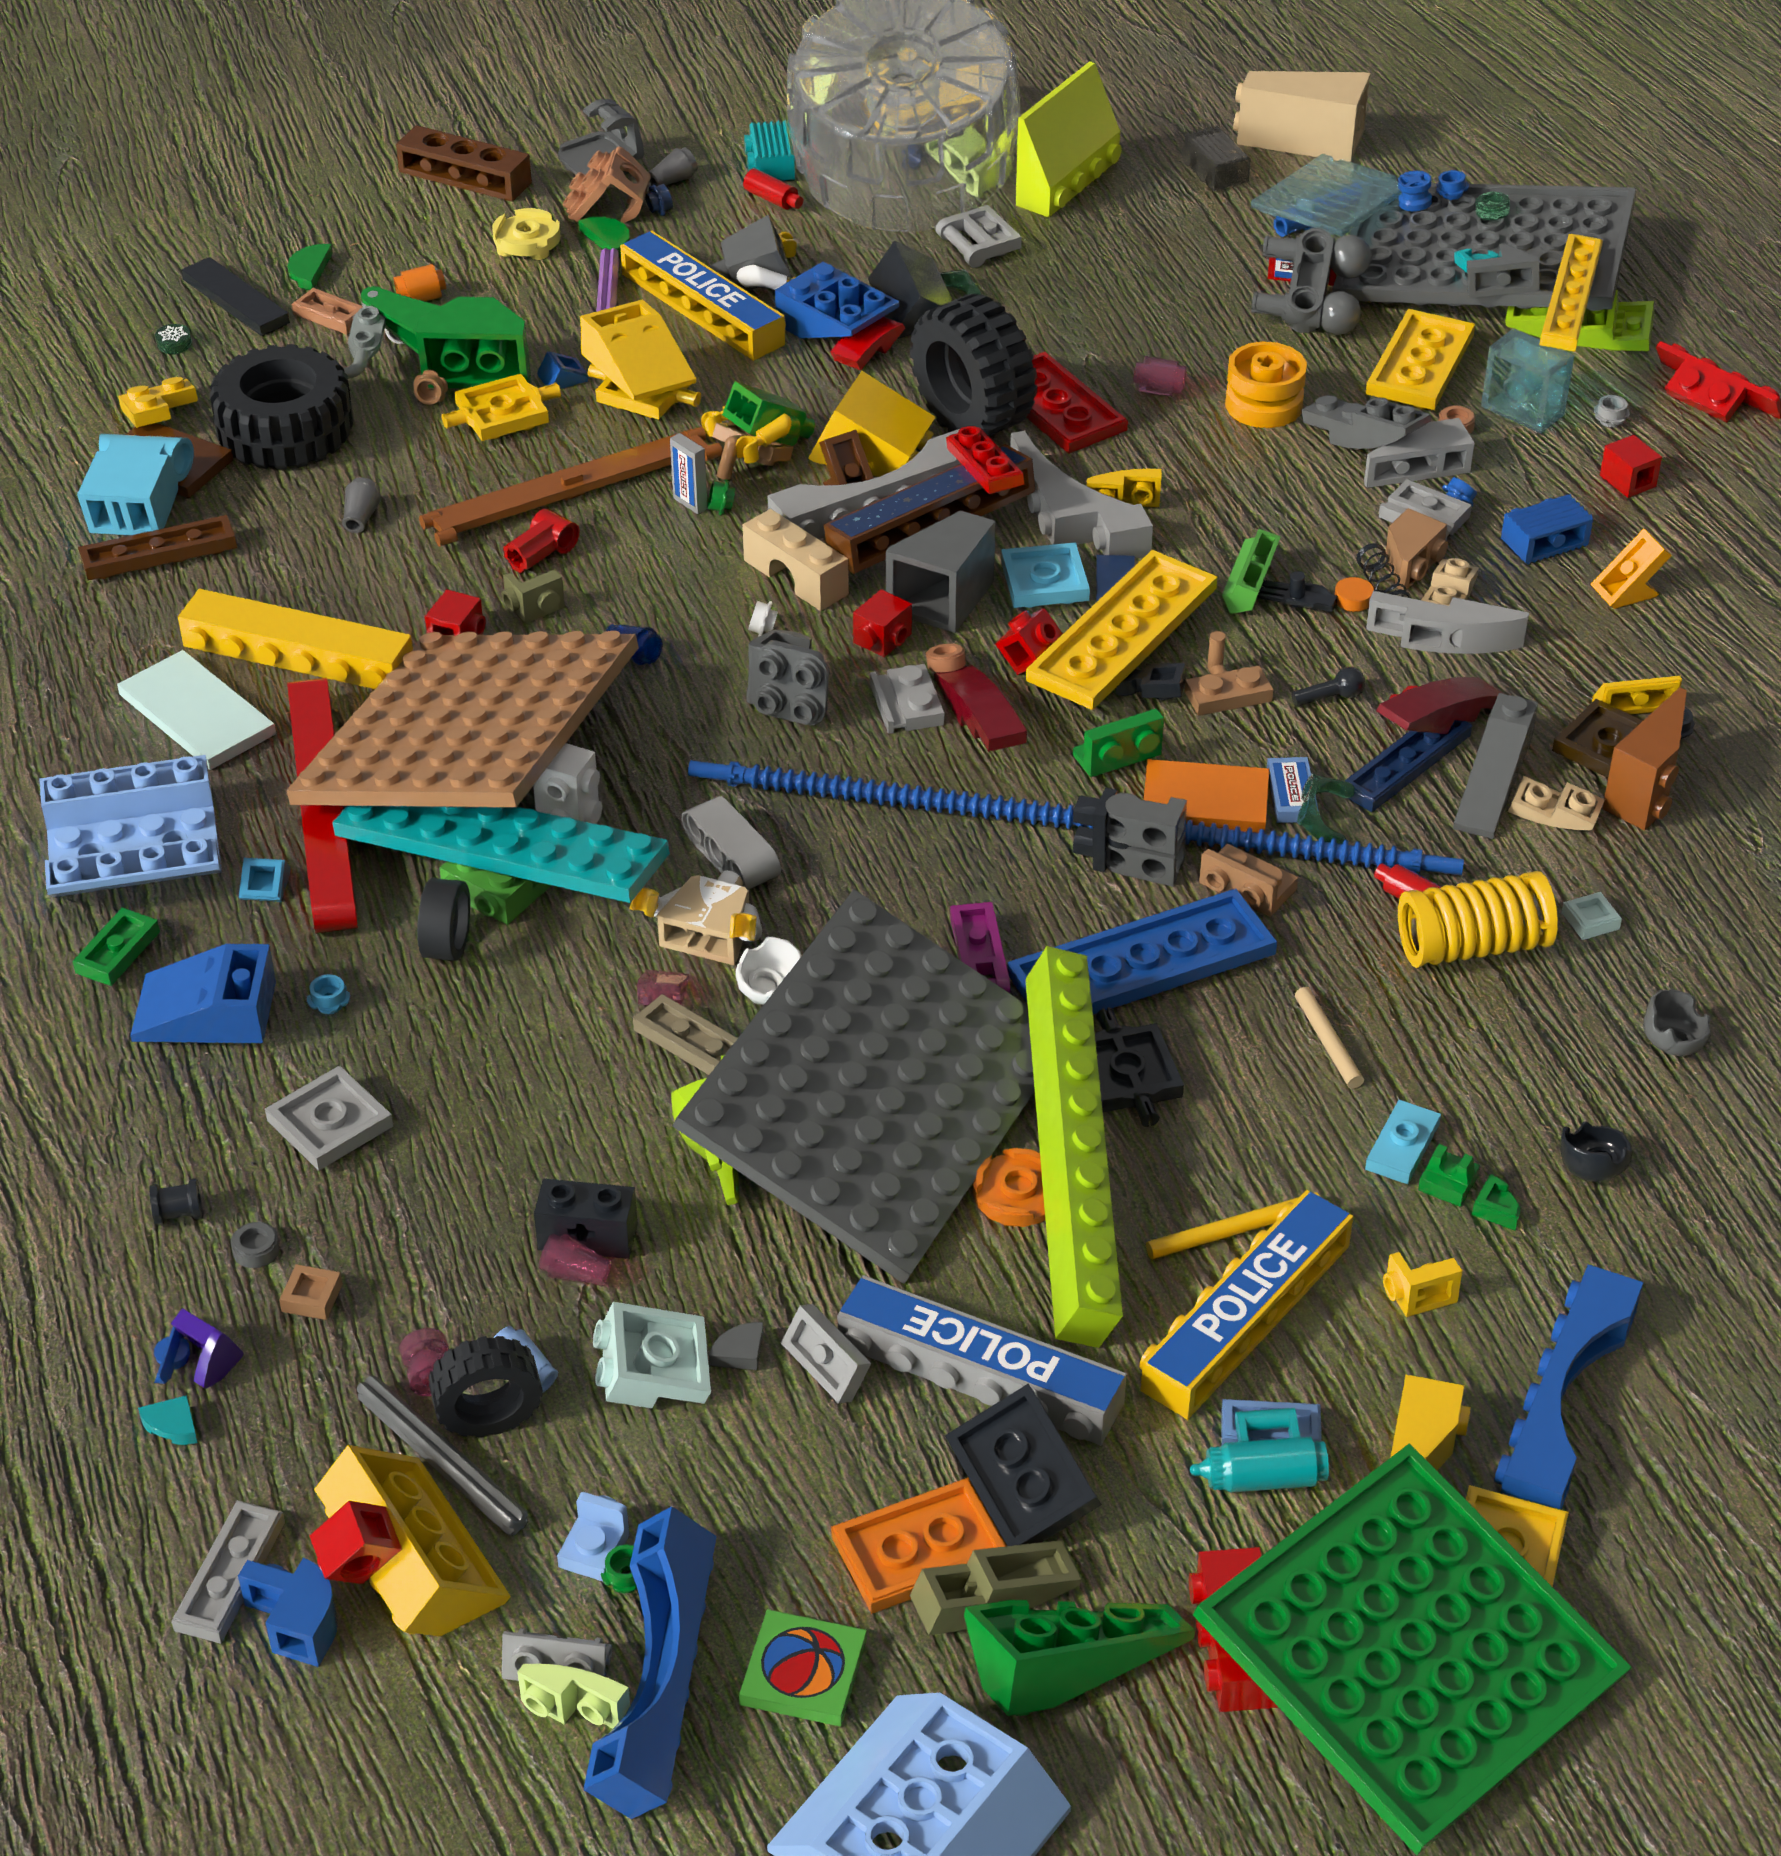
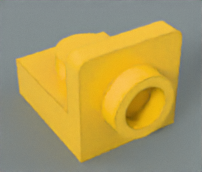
M1396 1252L1389 1255L1387 1273L1383 1276V1284L1389 1299L1397 1301L1405 1316L1409 1317L1457 1303L1462 1269L1455 1258H1450L1436 1263H1427L1411 1270L1401 1253Z

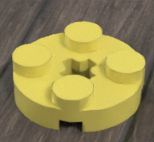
M541 209L515 210V216L507 219L506 215L503 214L494 221L492 226L493 240L497 253L501 256H530L534 260H542L549 256V250L553 249L561 238L559 221H553L552 214Z

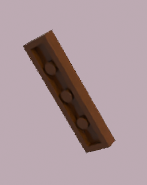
M223 515L78 547L87 580L89 581L98 578L105 579L112 575L134 570H146L150 567L166 563L182 562L198 556L219 554L223 551L237 548V544L228 516Z

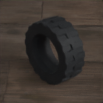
M487 1336L478 1337L477 1340H467L460 1343L454 1349L450 1348L441 1359H437L433 1365V1371H430L429 1387L437 1420L440 1424L445 1425L446 1430L451 1433L453 1431L457 1432L458 1435L464 1437L468 1435L475 1436V1438L491 1434L497 1435L510 1428H516L520 1425L519 1423L528 1420L533 1415L532 1412L538 1409L541 1403L540 1397L543 1396L534 1355L531 1354V1350L526 1345H521L520 1341L505 1339L504 1336H496L495 1338H487ZM485 1380H509L504 1386L489 1393L478 1395L462 1393L470 1386Z

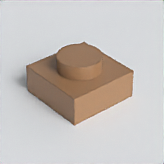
M296 1264L279 1299L281 1311L327 1320L343 1285L341 1272Z

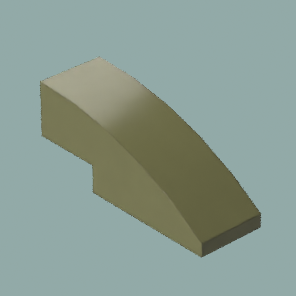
M1062 1540L973 1550L967 1564L924 1568L918 1576L910 1597L928 1635L931 1636L967 1629L964 1618L965 1607L1005 1600H1028L1030 1609L1078 1587L1082 1579Z

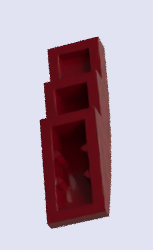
M971 664L952 672H934V679L960 726L967 725L974 739H982L988 752L1027 743V730L998 687L983 672Z
M1454 677L1433 681L1407 690L1380 703L1376 711L1406 731L1448 734L1454 720L1475 722L1481 708L1493 709L1498 694L1505 693L1479 677Z

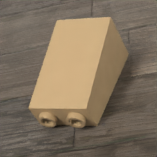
M1249 71L1244 82L1238 83L1235 101L1240 103V111L1236 112L1233 123V130L1238 131L1237 144L1351 163L1365 130L1371 73Z

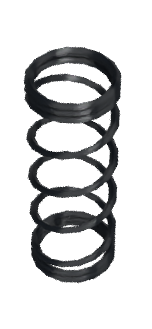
M1372 543L1359 550L1356 561L1359 567L1363 569L1364 576L1371 584L1372 581L1377 582L1376 587L1373 586L1375 591L1387 593L1397 586H1401L1404 590H1395L1389 594H1402V597L1406 595L1408 598H1412L1410 593L1406 591V586L1399 584L1401 580L1400 575L1394 573L1395 567L1393 564L1388 563L1389 557L1382 545ZM1373 548L1382 550V552L1370 556L1364 565L1361 563V557L1366 551ZM1376 555H1382L1376 563L1367 565L1371 558ZM1386 565L1392 567L1390 574L1385 575L1380 580L1372 579L1375 571L1382 569ZM1366 571L1371 572L1370 577L1367 575ZM1392 575L1398 578L1397 584L1390 586L1386 590L1378 589L1381 581L1387 580Z

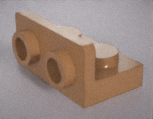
M1226 844L1218 853L1207 849L1202 854L1199 883L1219 893L1236 888L1252 909L1271 917L1297 890L1298 876L1230 844Z

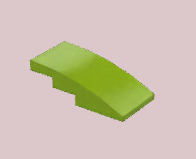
M1616 290L1612 309L1592 311L1586 308L1577 346L1616 351H1650L1654 320V301L1619 302L1618 290ZM1508 306L1505 320L1506 326L1541 338L1549 307L1523 309L1517 306Z

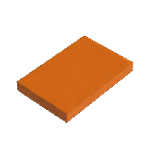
M1147 759L1143 800L1168 804L1171 797L1187 800L1186 824L1188 820H1192L1193 825H1199L1203 821L1206 827H1211L1212 823H1216L1217 828H1223V825L1227 824L1230 830H1235L1236 826H1240L1243 832L1247 831L1249 827L1252 828L1254 833H1259L1260 829H1264L1265 832L1269 768Z
M969 1478L831 1526V1537L871 1614L911 1600L910 1594L922 1569L967 1564L973 1550L1007 1546Z

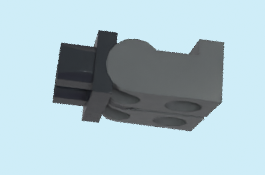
M1106 787L1100 799L1080 795L1074 807L1073 822L1093 826V829L1082 826L1078 827L1073 841V853L1093 857V870L1105 872L1106 868L1117 874L1174 887L1185 861L1187 800L1171 797L1168 804L1140 800L1137 796L1129 793L1117 794L1116 789Z

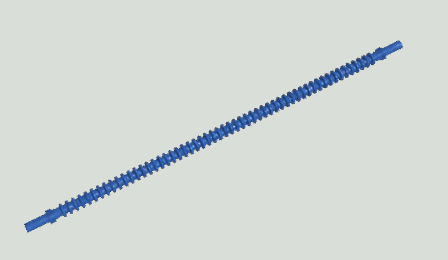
M690 760L688 767V776L727 781L728 786L747 783L751 784L753 789H757L758 785H763L764 790H769L770 786H773L776 792H780L781 788H786L787 793H792L793 789H796L799 795H803L804 791H809L810 796H815L816 792H819L822 798H826L827 794H832L833 799H838L839 795H842L845 801H849L850 797H855L856 802H861L862 798H865L868 804H872L874 800H879V805H884L885 801H889L892 807H895L897 803H902L903 808H907L909 804H912L915 810H918L920 806H925L926 811H930L932 807H935L938 813H942L943 809H948L949 814H954L955 810H959L962 816H965L967 812H972L973 817H977L978 813H982L985 819H988L990 815H995L996 820H1001L1002 816H1005L1008 822H1012L1013 818H1019L1020 823H1024L1025 819H1029L1032 825H1035L1037 821H1042L1043 826H1048V823L1052 822L1055 828H1059L1060 824H1066L1068 830L1072 828V825L1093 829V826L1073 822L1074 805L1072 804L1069 805L1068 809L1063 808L1061 803H1058L1056 807H1051L1049 801L1045 803V806H1041L1038 800H1034L1033 804H1028L1025 798L1022 799L1021 803L1016 802L1014 797H1011L1009 801H1004L1002 795L997 800H994L991 794H987L986 798H981L978 792L975 793L974 797L969 796L968 791L958 795L955 789L951 791V794H947L944 788H941L939 792H934V788L931 786L928 787L927 791H924L921 785H917L916 789H911L908 783L905 784L904 788L899 787L898 782L888 786L887 781H882L881 785H877L874 779H871L869 783H864L863 778H859L857 782H854L851 776H848L846 780H841L840 775H836L834 779H831L828 773H825L823 777H818L817 772H812L811 776H808L805 770H802L800 774H795L794 769H789L788 773H784L782 767H779L777 771H772L771 766H766L765 770H761L758 764L753 768H747V766H742L739 762L730 761L729 765ZM1192 820L1187 821L1185 829L1186 845H1189L1191 841H1196L1197 846L1207 842L1210 848H1213L1214 844H1220L1222 849L1226 844H1230L1236 848L1244 847L1245 852H1249L1250 848H1254L1257 854H1261L1262 850H1268L1270 856L1274 854V851H1278L1281 857H1285L1286 853H1291L1294 859L1299 854H1302L1305 860H1309L1310 856H1315L1318 862L1322 858H1328L1329 863H1333L1334 859H1339L1342 865H1345L1346 861H1352L1353 866L1363 862L1366 868H1369L1371 864H1376L1378 867L1383 863L1391 868L1396 864H1400L1418 875L1420 870L1461 876L1463 872L1464 859L1422 854L1423 849L1414 848L1411 851L1403 852L1397 851V847L1392 846L1391 850H1386L1383 844L1379 848H1373L1372 843H1368L1367 847H1362L1359 841L1355 845H1349L1348 840H1344L1343 844H1338L1335 838H1332L1331 842H1325L1324 837H1320L1318 841H1315L1311 835H1308L1307 839H1301L1298 833L1294 838H1291L1287 832H1284L1283 836H1277L1275 830L1270 835H1267L1264 829H1260L1259 833H1254L1251 827L1243 832L1240 826H1236L1235 830H1230L1227 824L1223 825V828H1217L1216 823H1212L1211 827H1206L1203 821L1199 825H1193Z

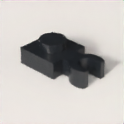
M1185 663L1146 664L1145 670L1135 668L1115 688L1116 695L1128 696L1142 692V698L1168 700L1173 697H1182L1187 677Z

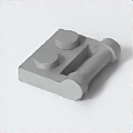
M989 205L943 218L937 223L935 229L936 233L943 240H949L964 255V260L973 268L980 267L988 258L1002 256L1021 248L1022 237ZM964 230L978 244L972 245L959 231Z

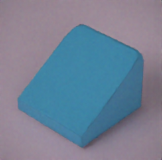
M244 858L239 899L282 902L291 867L285 860Z

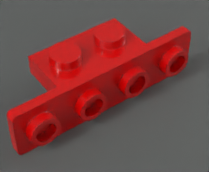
M1659 341L1656 350L1660 362L1676 370L1665 386L1667 395L1726 423L1742 402L1778 419L1781 418V398L1778 392L1771 387H1759L1750 383L1741 373L1735 371L1729 373L1720 369L1714 361L1705 357L1699 359L1690 355L1684 347L1673 343L1669 345L1662 341Z

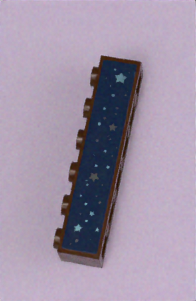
M1007 444L999 446L1023 472L1024 485L988 494L965 467L959 464L824 524L826 545L847 557L848 570L855 574L886 560V550L890 546L959 511L983 516L1034 493L1033 459Z

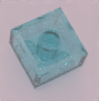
M1513 328L1489 347L1481 407L1541 434L1565 415L1574 354L1562 349L1539 345L1540 339Z

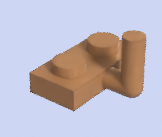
M733 422L716 423L712 436L725 442L716 476L726 480L731 479L735 465L737 439L742 436H753ZM773 442L767 447L761 445L758 447L759 460L756 462L773 466L776 461H790L794 447L779 442Z
M1214 631L1210 634L1207 664L1210 674L1185 679L1184 692L1198 716L1272 702L1273 688L1260 665L1232 671L1225 669L1223 661L1226 635L1221 631Z

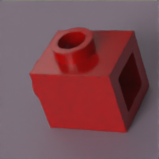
M1631 435L1605 445L1600 476L1629 498L1657 487L1662 456L1638 437Z
M446 589L425 615L427 633L439 632L442 635L457 636L464 632H475L477 635H482L486 626V618L482 613L481 598Z
M882 589L853 612V643L882 657L888 655L897 646L902 645L906 638L912 634V603Z

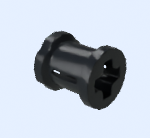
M197 1178L189 1179L188 1184L160 1188L158 1184L150 1185V1204L155 1226L163 1225L164 1220L193 1216L195 1220L203 1219L202 1198Z

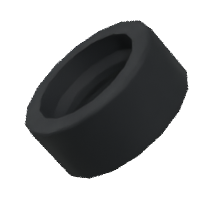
M430 878L425 884L421 896L417 923L418 947L423 958L458 961L462 956L469 932L471 903L469 888L465 881Z

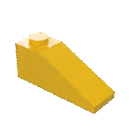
M1406 1374L1391 1457L1410 1443L1438 1470L1453 1454L1456 1435L1466 1436L1471 1407L1461 1405L1464 1385Z

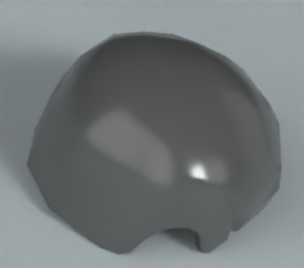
M1675 989L1659 990L1650 998L1645 1012L1643 1029L1649 1041L1663 1052L1675 1056L1692 1055L1699 1052L1709 1042L1711 1036L1710 1016L1705 1014L1702 1017L1697 1013L1696 999L1693 995Z

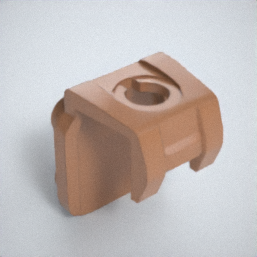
M620 146L611 153L606 151L602 153L598 150L587 165L590 168L588 173L578 172L569 185L572 191L563 202V206L567 208L566 212L569 214L568 218L578 222L611 183L629 195L627 199L629 207L623 213L620 221L622 223L630 221L641 210L651 176L629 152ZM623 171L631 173L637 183L629 181Z

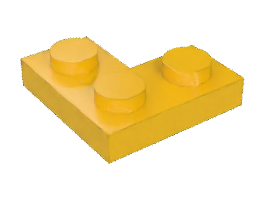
M182 377L165 379L162 381V385L148 388V386L132 387L127 390V394L118 396L121 410L136 428L171 419L169 408L198 401L195 387L188 379L183 380Z

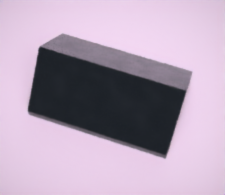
M897 241L891 244L868 278L871 287L899 301V307L884 316L904 325L905 329L897 339L912 335L915 325L926 311L953 301L933 258Z

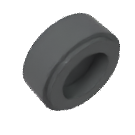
M263 1222L245 1224L238 1228L231 1238L233 1257L238 1264L244 1267L259 1268L266 1266L274 1261L279 1254L278 1235L276 1230L269 1224Z

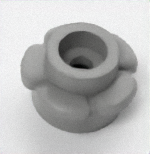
M1617 395L1603 396L1599 399L1598 405L1594 407L1595 418L1606 427H1617L1629 418L1628 403L1624 398Z

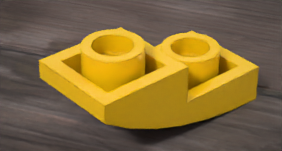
M1130 469L1104 473L1087 478L1086 486L1129 504H1141L1143 507H1160L1162 469Z

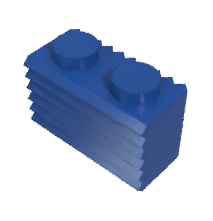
M1571 494L1555 499L1547 498L1541 503L1525 508H1515L1504 515L1501 539L1529 565L1531 561L1535 563L1538 559L1541 561L1544 557L1548 559L1550 556L1554 557L1557 553L1561 555L1563 551L1567 553L1569 550L1573 551L1576 547L1580 549L1582 545L1586 547L1590 540L1593 517L1592 514H1588V510H1584L1583 506L1580 507L1579 502L1576 503L1575 498H1572Z

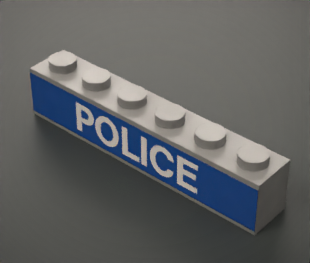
M865 1275L861 1277L837 1315L838 1330L864 1356L888 1364L900 1372H909L930 1380L942 1388L953 1389L977 1398L984 1404L993 1406L1029 1383L1056 1429L1064 1431L1076 1439H1085L1101 1446L1125 1402L1127 1375L1125 1372Z

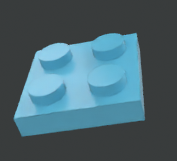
M1076 542L1001 549V563L1014 608H1031L1041 605L1089 601L1090 588Z

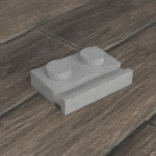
M1406 479L1388 497V502L1380 505L1379 518L1393 523L1406 509H1412L1447 524L1445 538L1447 541V536L1449 534L1453 535L1470 518L1472 505Z
M925 664L888 669L887 674L877 676L876 672H870V686L888 734L894 733L895 728L904 727L905 731L944 725V711Z

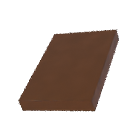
M158 423L138 428L134 427L125 434L182 437L191 440L194 448L192 467L187 477L178 482L177 492L178 495L190 498L233 461L231 449Z

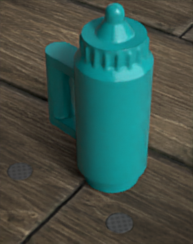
M1295 1408L1235 1412L1238 1442H1225L1222 1446L1210 1447L1206 1451V1459L1190 1467L1192 1475L1208 1479L1210 1489L1226 1490L1229 1493L1315 1487L1317 1481H1327L1329 1476L1326 1444L1324 1441H1313L1312 1437H1300ZM1288 1428L1289 1438L1249 1441L1247 1431Z

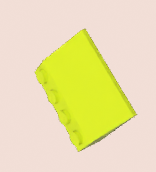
M1089 61L1018 118L1016 206L1050 217L1119 160L1122 151L1120 129L1095 63Z

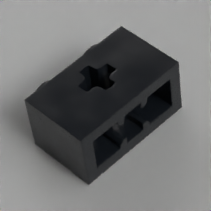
M543 1178L534 1211L538 1250L630 1259L638 1226L635 1187Z

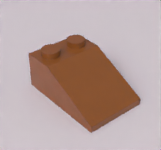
M1681 687L1614 747L1602 809L1644 831L1656 819H1663L1672 805V798L1669 797V794L1679 772L1676 761L1687 690Z

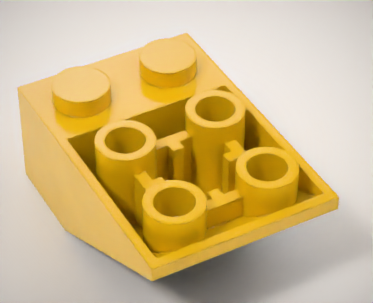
M643 299L580 316L581 354L631 399L646 400L652 395L667 391H678L684 386L696 383L694 373L662 316Z

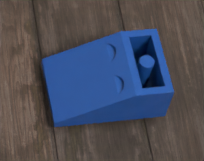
M825 262L815 265L813 268L775 289V309L785 317V330L799 338L853 336L899 307L898 300Z
M224 944L146 973L130 1035L131 1041L263 1043L276 984L270 944Z

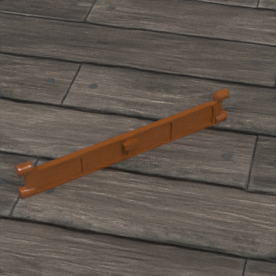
M703 427L680 432L705 448V462L722 456L723 449L720 443L708 445L705 442L706 433ZM676 434L428 512L419 516L420 525L424 530L434 527L438 531L434 533V537L439 547L457 542V533L562 499L568 500L583 495L587 491L671 465L670 438Z

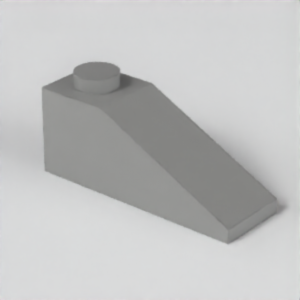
M1460 418L1429 422L1405 437L1368 453L1364 485L1366 488L1403 483L1406 479L1418 481L1470 473L1474 441Z

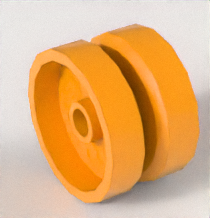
M1261 341L1248 343L1237 348L1229 356L1225 407L1229 415L1240 423L1259 428L1281 427L1296 421L1302 414L1307 368V362L1303 355L1294 348L1278 342Z

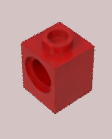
M348 1501L310 1535L317 1556L318 1566L323 1572L324 1578L328 1580L363 1584L402 1550L386 1506Z

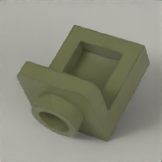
M555 569L522 583L512 573L503 575L505 589L502 591L503 603L509 612H514L525 624L565 608L562 576Z

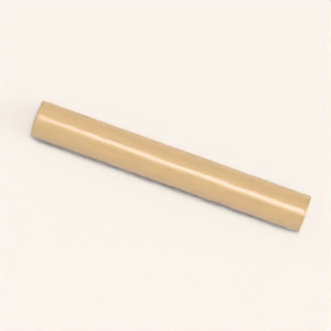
M1309 987L1298 989L1295 993V998L1345 1083L1350 1089L1360 1087L1364 1082V1078Z

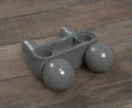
M1320 228L1306 230L1304 233H1300V237L1296 236V239L1265 235L1262 257L1293 261L1294 268L1289 293L1286 292L1285 295L1254 291L1251 313L1282 317V320H1285V324H1288L1291 329L1299 333L1315 331L1317 328H1320V325L1326 332L1334 335H1345L1353 331L1362 316L1359 301L1352 294L1344 291L1332 292L1327 296L1326 293L1331 269L1337 276L1346 279L1357 278L1366 272L1372 260L1371 250L1366 241L1355 235H1344L1335 240V237H1332L1330 233Z

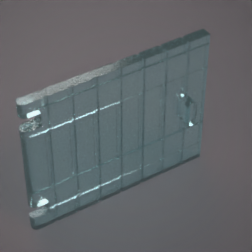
M1321 154L1307 165L1298 169V171L1289 175V177L1280 181V183H1277L1251 200V208L1258 209L1260 212L1274 217L1279 216L1307 226L1324 229L1331 235L1343 236L1350 229L1352 230L1359 223H1362L1393 202L1402 191L1398 188V181H1396L1395 175L1343 159L1334 162L1332 156Z

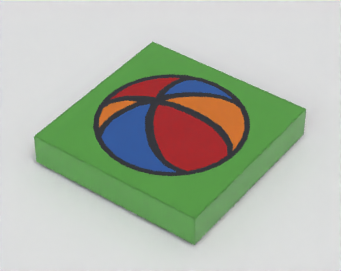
M767 1609L739 1693V1705L841 1727L867 1642V1630Z

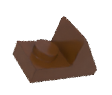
M857 430L819 442L831 475L830 479L823 482L824 485H844L874 479Z

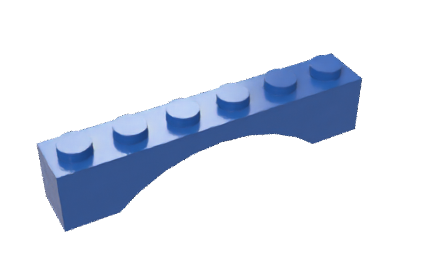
M1589 1264L1581 1282L1572 1280L1564 1307L1570 1308L1568 1315L1559 1313L1551 1336V1341L1557 1343L1554 1350L1544 1349L1539 1363L1537 1375L1543 1377L1540 1385L1532 1382L1525 1398L1523 1410L1529 1412L1526 1420L1517 1418L1509 1440V1446L1514 1448L1512 1456L1503 1454L1494 1478V1483L1502 1485L1500 1494L1562 1510L1571 1486L1577 1457L1566 1436L1561 1417V1400L1569 1385L1587 1366L1603 1355L1624 1347L1637 1313L1644 1282Z
M672 1506L638 1524L630 1569L638 1589L644 1617L645 1655L643 1673L636 1696L625 1716L608 1734L593 1743L583 1788L584 1791L630 1819L667 1803L668 1796L672 1790L671 1778L676 1751L681 1742L680 1730L685 1705L689 1698L688 1687L693 1661L698 1651L697 1639L701 1618L706 1608L705 1596L709 1575L714 1565L713 1553L717 1536Z

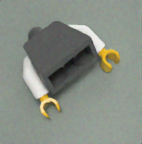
M767 215L724 239L721 242L724 259L708 266L725 278H732L736 285L746 291L758 287H767L775 290L790 281L787 280L791 276L787 258L796 255L797 243L789 232L785 231L778 234L770 216Z

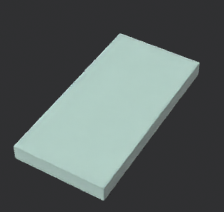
M184 650L117 684L119 695L192 756L206 755L209 770L276 735L275 724Z

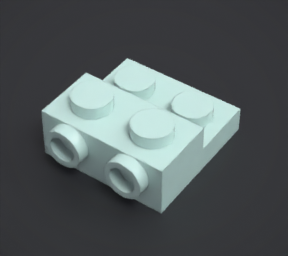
M613 1302L605 1319L598 1320L593 1335V1346L597 1349H603V1357L598 1362L595 1381L597 1386L605 1387L607 1402L653 1408L658 1397L705 1404L711 1393L703 1316Z

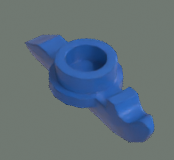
M172 1327L170 1336L160 1340L154 1348L155 1359L160 1364L154 1383H167L172 1377L173 1370L183 1367L188 1361L190 1346L187 1340L174 1327Z

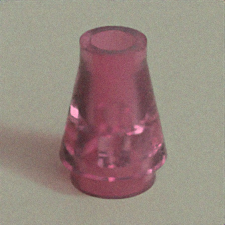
M566 1233L562 1236L555 1234L549 1236L539 1261V1269L548 1272L549 1278L591 1283L601 1287L604 1286L612 1266V1260L602 1257Z

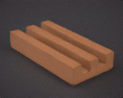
M314 287L292 303L294 315L346 335L350 333L354 315L363 308L361 305Z

